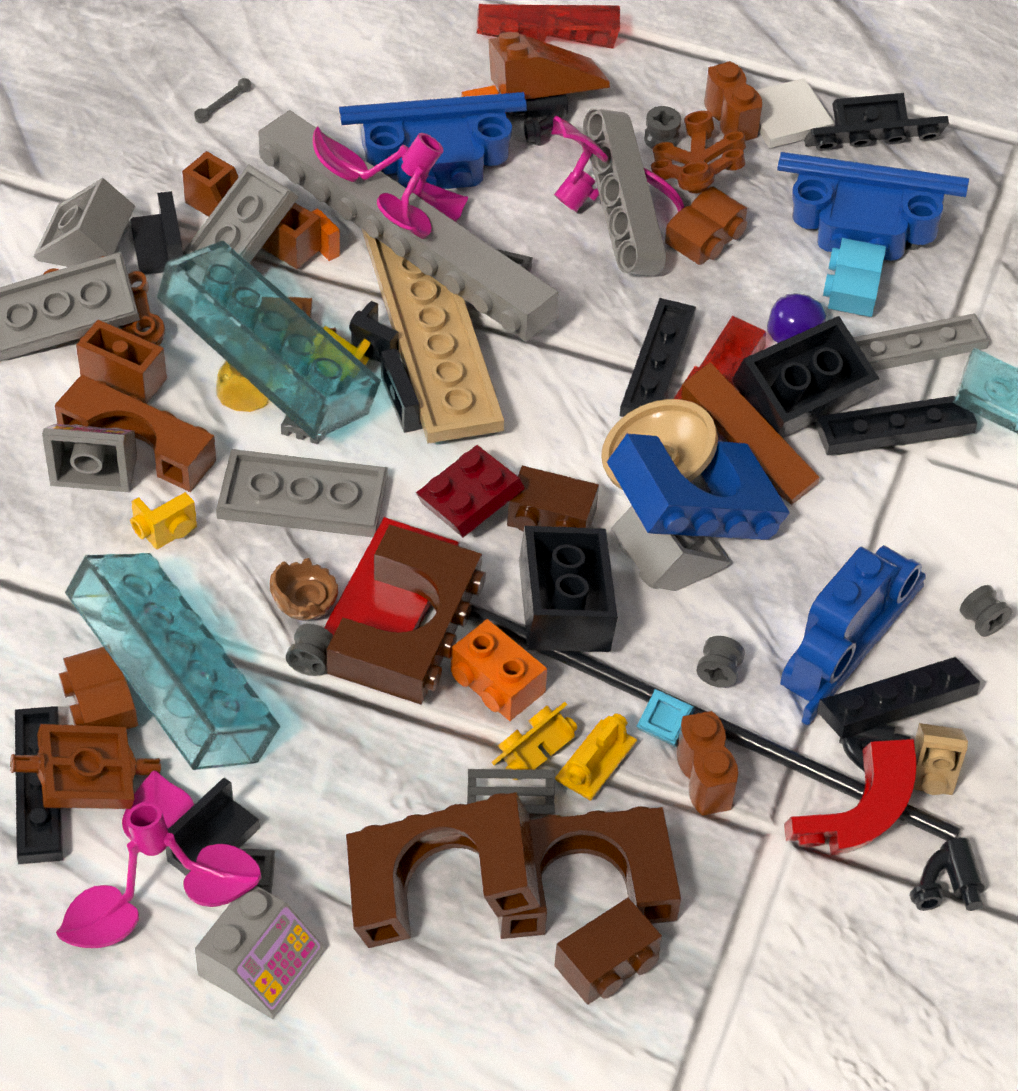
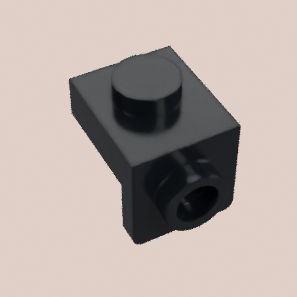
M370 301L362 311H357L350 321L351 344L357 348L364 339L368 340L371 344L364 355L371 360L381 363L382 351L396 348L398 353V331L378 322V303Z

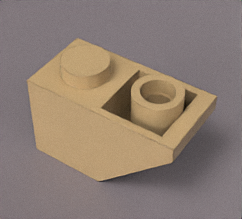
M919 723L914 739L916 779L913 790L924 791L931 795H953L968 748V740L962 729Z

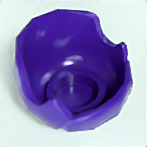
M799 293L786 294L784 297H780L773 305L767 323V332L774 341L779 343L826 322L827 316L821 303L811 296Z

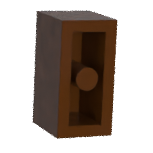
M522 465L518 477L525 489L508 502L507 526L517 528L523 532L524 526L591 527L597 510L599 484Z
M628 897L556 944L554 966L583 1001L589 1005L599 997L606 999L615 994L621 988L623 981L635 973L643 975L651 970L659 960L662 935Z

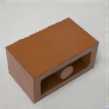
M97 320L76 344L80 375L83 374L96 381H103L119 392L139 398L145 404L150 401L167 380L163 347L103 321Z

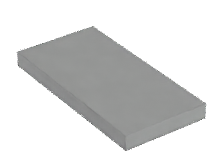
M114 253L0 287V361L82 338L97 320L114 327L139 321L140 317L122 253Z
M231 449L216 508L217 519L373 537L378 529L388 477V467Z

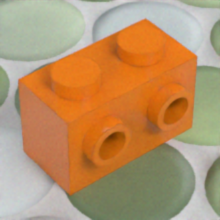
M488 619L451 647V672L455 680L464 687L469 686L482 698L484 704L491 711L501 713L509 721L514 719L546 691L547 668Z

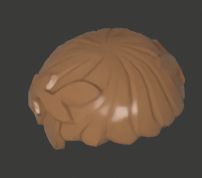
M307 558L302 561V564L294 562L288 565L285 561L279 564L270 577V592L278 608L283 613L293 619L307 621L318 619L328 612L337 599L338 584L335 577L330 575L329 569L322 568L318 564L312 565L311 559Z

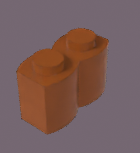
M729 61L708 67L704 104L707 111L712 113V117L720 121V129L725 136L731 132H742L745 135V141L757 138L762 111V99L759 93L753 87L746 84V76L743 70L735 63Z
M714 186L709 187L699 194L690 206L680 210L666 226L665 243L698 265L705 263L708 259L713 260L721 253L725 244L733 239H739L745 232L747 227V207Z
M113 644L63 658L66 671L58 673L65 698L73 696L76 703L69 706L74 725L126 727L127 729L139 726L133 699Z
M712 711L683 716L677 746L678 764L685 776L690 779V800L702 816L731 810L738 780L737 763L732 753L725 747L726 734L724 726L719 717Z

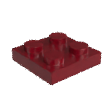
M476 445L461 455L458 460L439 475L433 477L416 494L425 507L463 538L523 491L525 487L517 475L480 446Z

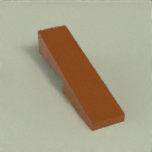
M711 362L682 384L681 400L695 403L705 409L712 417L717 433L728 442L748 444L778 494L789 504H794L819 483L820 477Z

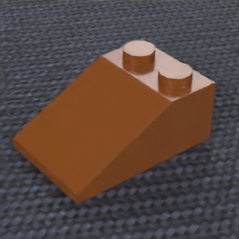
M504 32L499 34L498 38L488 39L491 80L501 94L524 92L526 100L610 88L608 78L589 57L523 34L519 35L517 32Z

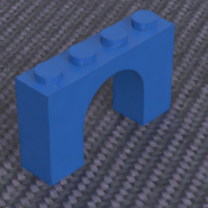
M627 433L607 461L649 534L769 540L778 532L779 526L790 513L746 443L718 441L713 459L701 473L712 494L696 487L681 474L658 436Z

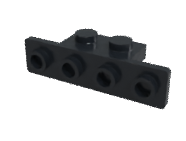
M904 93L835 99L832 103L836 126L812 128L805 137L804 142L805 147L816 146L818 150H827L843 143H850L853 147H860L876 140H885V143L888 144L904 141L908 137H919V140H932L939 137L948 126L949 118L948 116L908 119Z

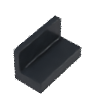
M172 191L157 193L159 214L132 217L130 219L138 269L144 275L184 270L182 241Z
M396 348L382 351L381 379L403 432L407 433L423 429L419 418L420 404Z
M224 777L179 818L168 831L174 835L176 843L186 856L196 862L200 851L209 845L227 844L240 848L260 829L259 819L233 800L232 782ZM166 847L167 862L186 876L191 870L186 869L172 850Z

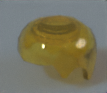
M234 355L226 359L217 373L216 396L222 405L235 411L251 412L264 408L269 403L272 390L275 389V374L270 363L256 355Z

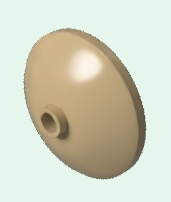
M679 399L655 401L634 409L614 425L604 441L601 459L603 468L610 481L623 490L607 463L608 459L627 433L658 436L677 469L691 482L706 469L713 459L718 444V433L712 417L701 406Z

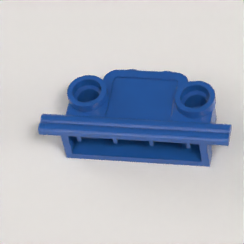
M524 92L339 106L341 125H361V140L366 162L372 166H376L396 153L402 145L409 148L419 133L428 134L442 145L444 151L431 168L426 182L442 189L477 186L483 181L484 165L496 166L504 163L509 156V142L512 136V124L506 118L505 112L527 111ZM402 157L381 170L386 175L396 172L398 183L407 188V183L412 178L401 168L403 163Z
M787 152L780 153L777 171L799 174L792 189V217L794 222L802 228H818L817 243L821 249L827 252H832V248L840 249L842 238L886 246L884 260L888 261L897 260L904 255L907 241L916 245H925L933 242L938 234L945 194L966 197L969 178Z
M886 545L881 546L876 553L861 546L816 597L808 614L803 641L787 662L780 682L782 686L809 701L804 708L802 723L809 725L818 715L817 710L820 699L832 696L838 691L924 587L926 575L921 571V563L914 559L906 558Z

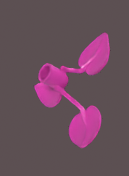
M555 116L553 118L551 134L572 139L579 143L583 149L573 172L568 175L554 193L558 200L577 213L588 197L595 201L599 196L598 188L594 189L592 187L596 181L583 171L592 153L605 163L608 157L591 138L581 133L571 123ZM644 168L647 182L670 198L676 205L678 212L682 210L684 204L676 190L663 178Z
M318 126L314 130L313 148L320 162L337 176L351 182H355L358 177L367 180L402 157L403 163L401 168L412 178L407 183L408 186L401 200L389 193H382L377 199L379 210L397 226L410 230L411 233L421 239H426L431 233L432 227L427 215L421 209L409 204L411 193H414L455 222L461 217L468 196L453 193L426 182L431 168L444 151L442 145L430 135L419 133L409 148L402 145L396 153L368 170L363 159L356 153L327 137Z
M154 770L134 793L133 805L131 809L125 810L122 819L124 833L131 840L127 844L129 860L125 893L122 895L119 889L109 885L94 886L86 889L69 905L62 925L56 934L60 940L81 948L107 947L126 938L136 927L140 916L137 908L128 903L134 897L137 856L139 852L147 856H155L162 853L166 847H169L186 869L191 870L183 881L186 895L194 903L206 907L228 904L250 891L262 878L260 868L256 861L246 852L227 844L206 846L198 854L196 862L190 860L176 843L174 835L169 833L168 829L194 805L193 800L184 790L173 785Z

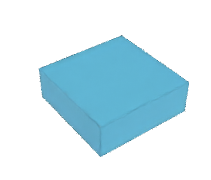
M655 689L636 727L644 733L677 747L682 717L692 715L695 709L693 706Z

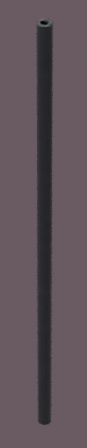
M472 603L469 620L481 624L488 619L512 640L527 646L525 627ZM536 650L646 702H649L654 690L657 689L693 706L695 709L693 714L708 712L578 651ZM719 717L725 729L726 739L859 801L861 800L865 788L864 783ZM907 804L898 818L946 841L957 838L961 829Z

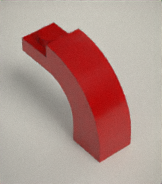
M914 739L870 742L862 750L865 788L857 806L849 811L837 814L792 816L784 823L786 841L798 840L799 847H815L825 845V839L829 838L830 855L832 856L852 852L875 840L895 823L910 800L916 779Z

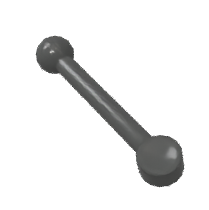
M247 78L240 79L238 86L206 109H197L194 112L195 121L198 123L207 122L209 115L241 91H249L251 88L250 80Z

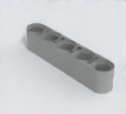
M592 108L585 115L583 133L591 138L608 157L605 163L592 153L590 160L618 268L624 273L656 276L661 273L665 266L666 252L632 121L625 112Z

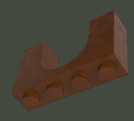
M389 524L374 554V580L421 595L432 604L436 614L424 626L412 631L399 633L380 630L347 618H342L327 648V674L422 705L428 690L435 691L442 674L440 664L443 658L450 659L451 647L457 641L455 632L458 626L465 627L472 608V603L469 602L473 594L479 596L483 589L486 572L481 571L482 554Z
M516 792L494 794L486 800L466 805L454 804L445 810L425 815H410L401 821L385 825H370L364 827L361 831L346 834L353 929L368 948L411 938L407 900L410 879L424 860L446 849L463 848L479 855L484 898L497 917L541 907L529 813Z
M638 806L627 811L616 812L596 810L585 815L565 817L548 815L542 819L530 820L541 907L497 917L501 939L545 935L547 907L541 876L547 867L557 859L570 854L584 853L601 857L617 868L625 881L629 899L651 924L677 921L681 895L663 807L648 808Z

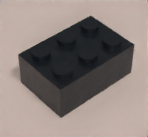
M837 316L744 358L732 381L740 394L784 438L816 423L818 416L835 414L865 400L880 378L840 316Z
M524 526L519 568L527 649L611 652L618 616L606 529Z

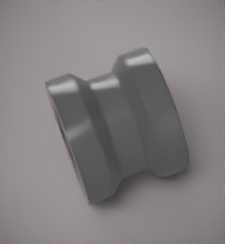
M658 106L649 110L646 116L647 128L644 135L646 145L653 149L656 144L671 142L676 147L679 143L680 133L678 130L681 127L680 113L668 106Z
M984 585L975 589L964 599L959 609L965 619L972 620L975 623V630L983 637L990 636L1001 629L1008 622L1013 612L1006 602H1000L997 599V592L991 585Z
M300 625L294 634L295 644L291 645L286 653V661L289 666L297 672L308 676L321 675L327 667V648L333 638V634L319 625Z
M726 636L709 637L703 648L704 656L697 665V675L702 681L718 688L731 687L736 683L739 673L737 667L744 660L745 650L739 642Z

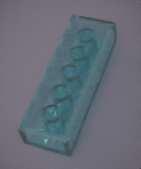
M223 240L166 263L157 298L313 440L369 414L381 379Z
M151 553L85 555L65 594L192 770L258 763L281 726L269 711L268 706L249 685L244 674L237 669L225 653L223 646L216 641L203 624L201 617L194 612L182 596L179 588L173 584L160 567L158 560Z

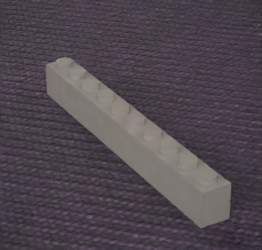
M291 110L258 131L259 154L266 165L280 171L292 183L306 189L318 201L332 207L344 219L358 225L370 237L378 239L391 248L396 255L404 257L417 266L425 275H430L446 286L451 293L459 295L472 304L477 311L488 315L501 324L506 331L514 333L527 342L557 319L558 291L414 193H411L409 197V204L421 209L427 215L432 227L430 235L426 239H421L411 233L410 230L403 229L391 222L379 210L377 199L380 194L389 193L401 200L406 188L381 171L367 180L358 177L355 182H351L328 170L320 162L313 148V132L316 127ZM363 160L368 170L374 167L365 160Z

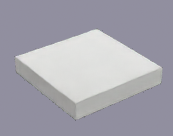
M805 78L756 90L762 99L758 132L768 148L804 140L812 128L834 126L833 120Z

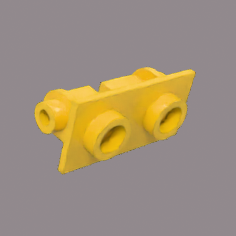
M564 702L554 711L548 705L528 720L533 727L530 731L522 735L517 729L498 745L503 753L491 763L495 765L501 759H504L508 764L506 769L535 770L547 760V757L538 748L540 744L552 756L567 742L575 738L574 732L578 730L576 723L570 717L564 718L560 714V711L568 704Z
M615 713L613 716H607L604 720L601 719L555 776V780L591 801L637 742L636 738L627 734L626 726L628 722L626 718Z

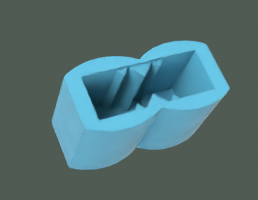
M842 238L840 249L832 248L828 269L835 270V275L827 274L823 296L830 297L828 309L872 317L886 246Z

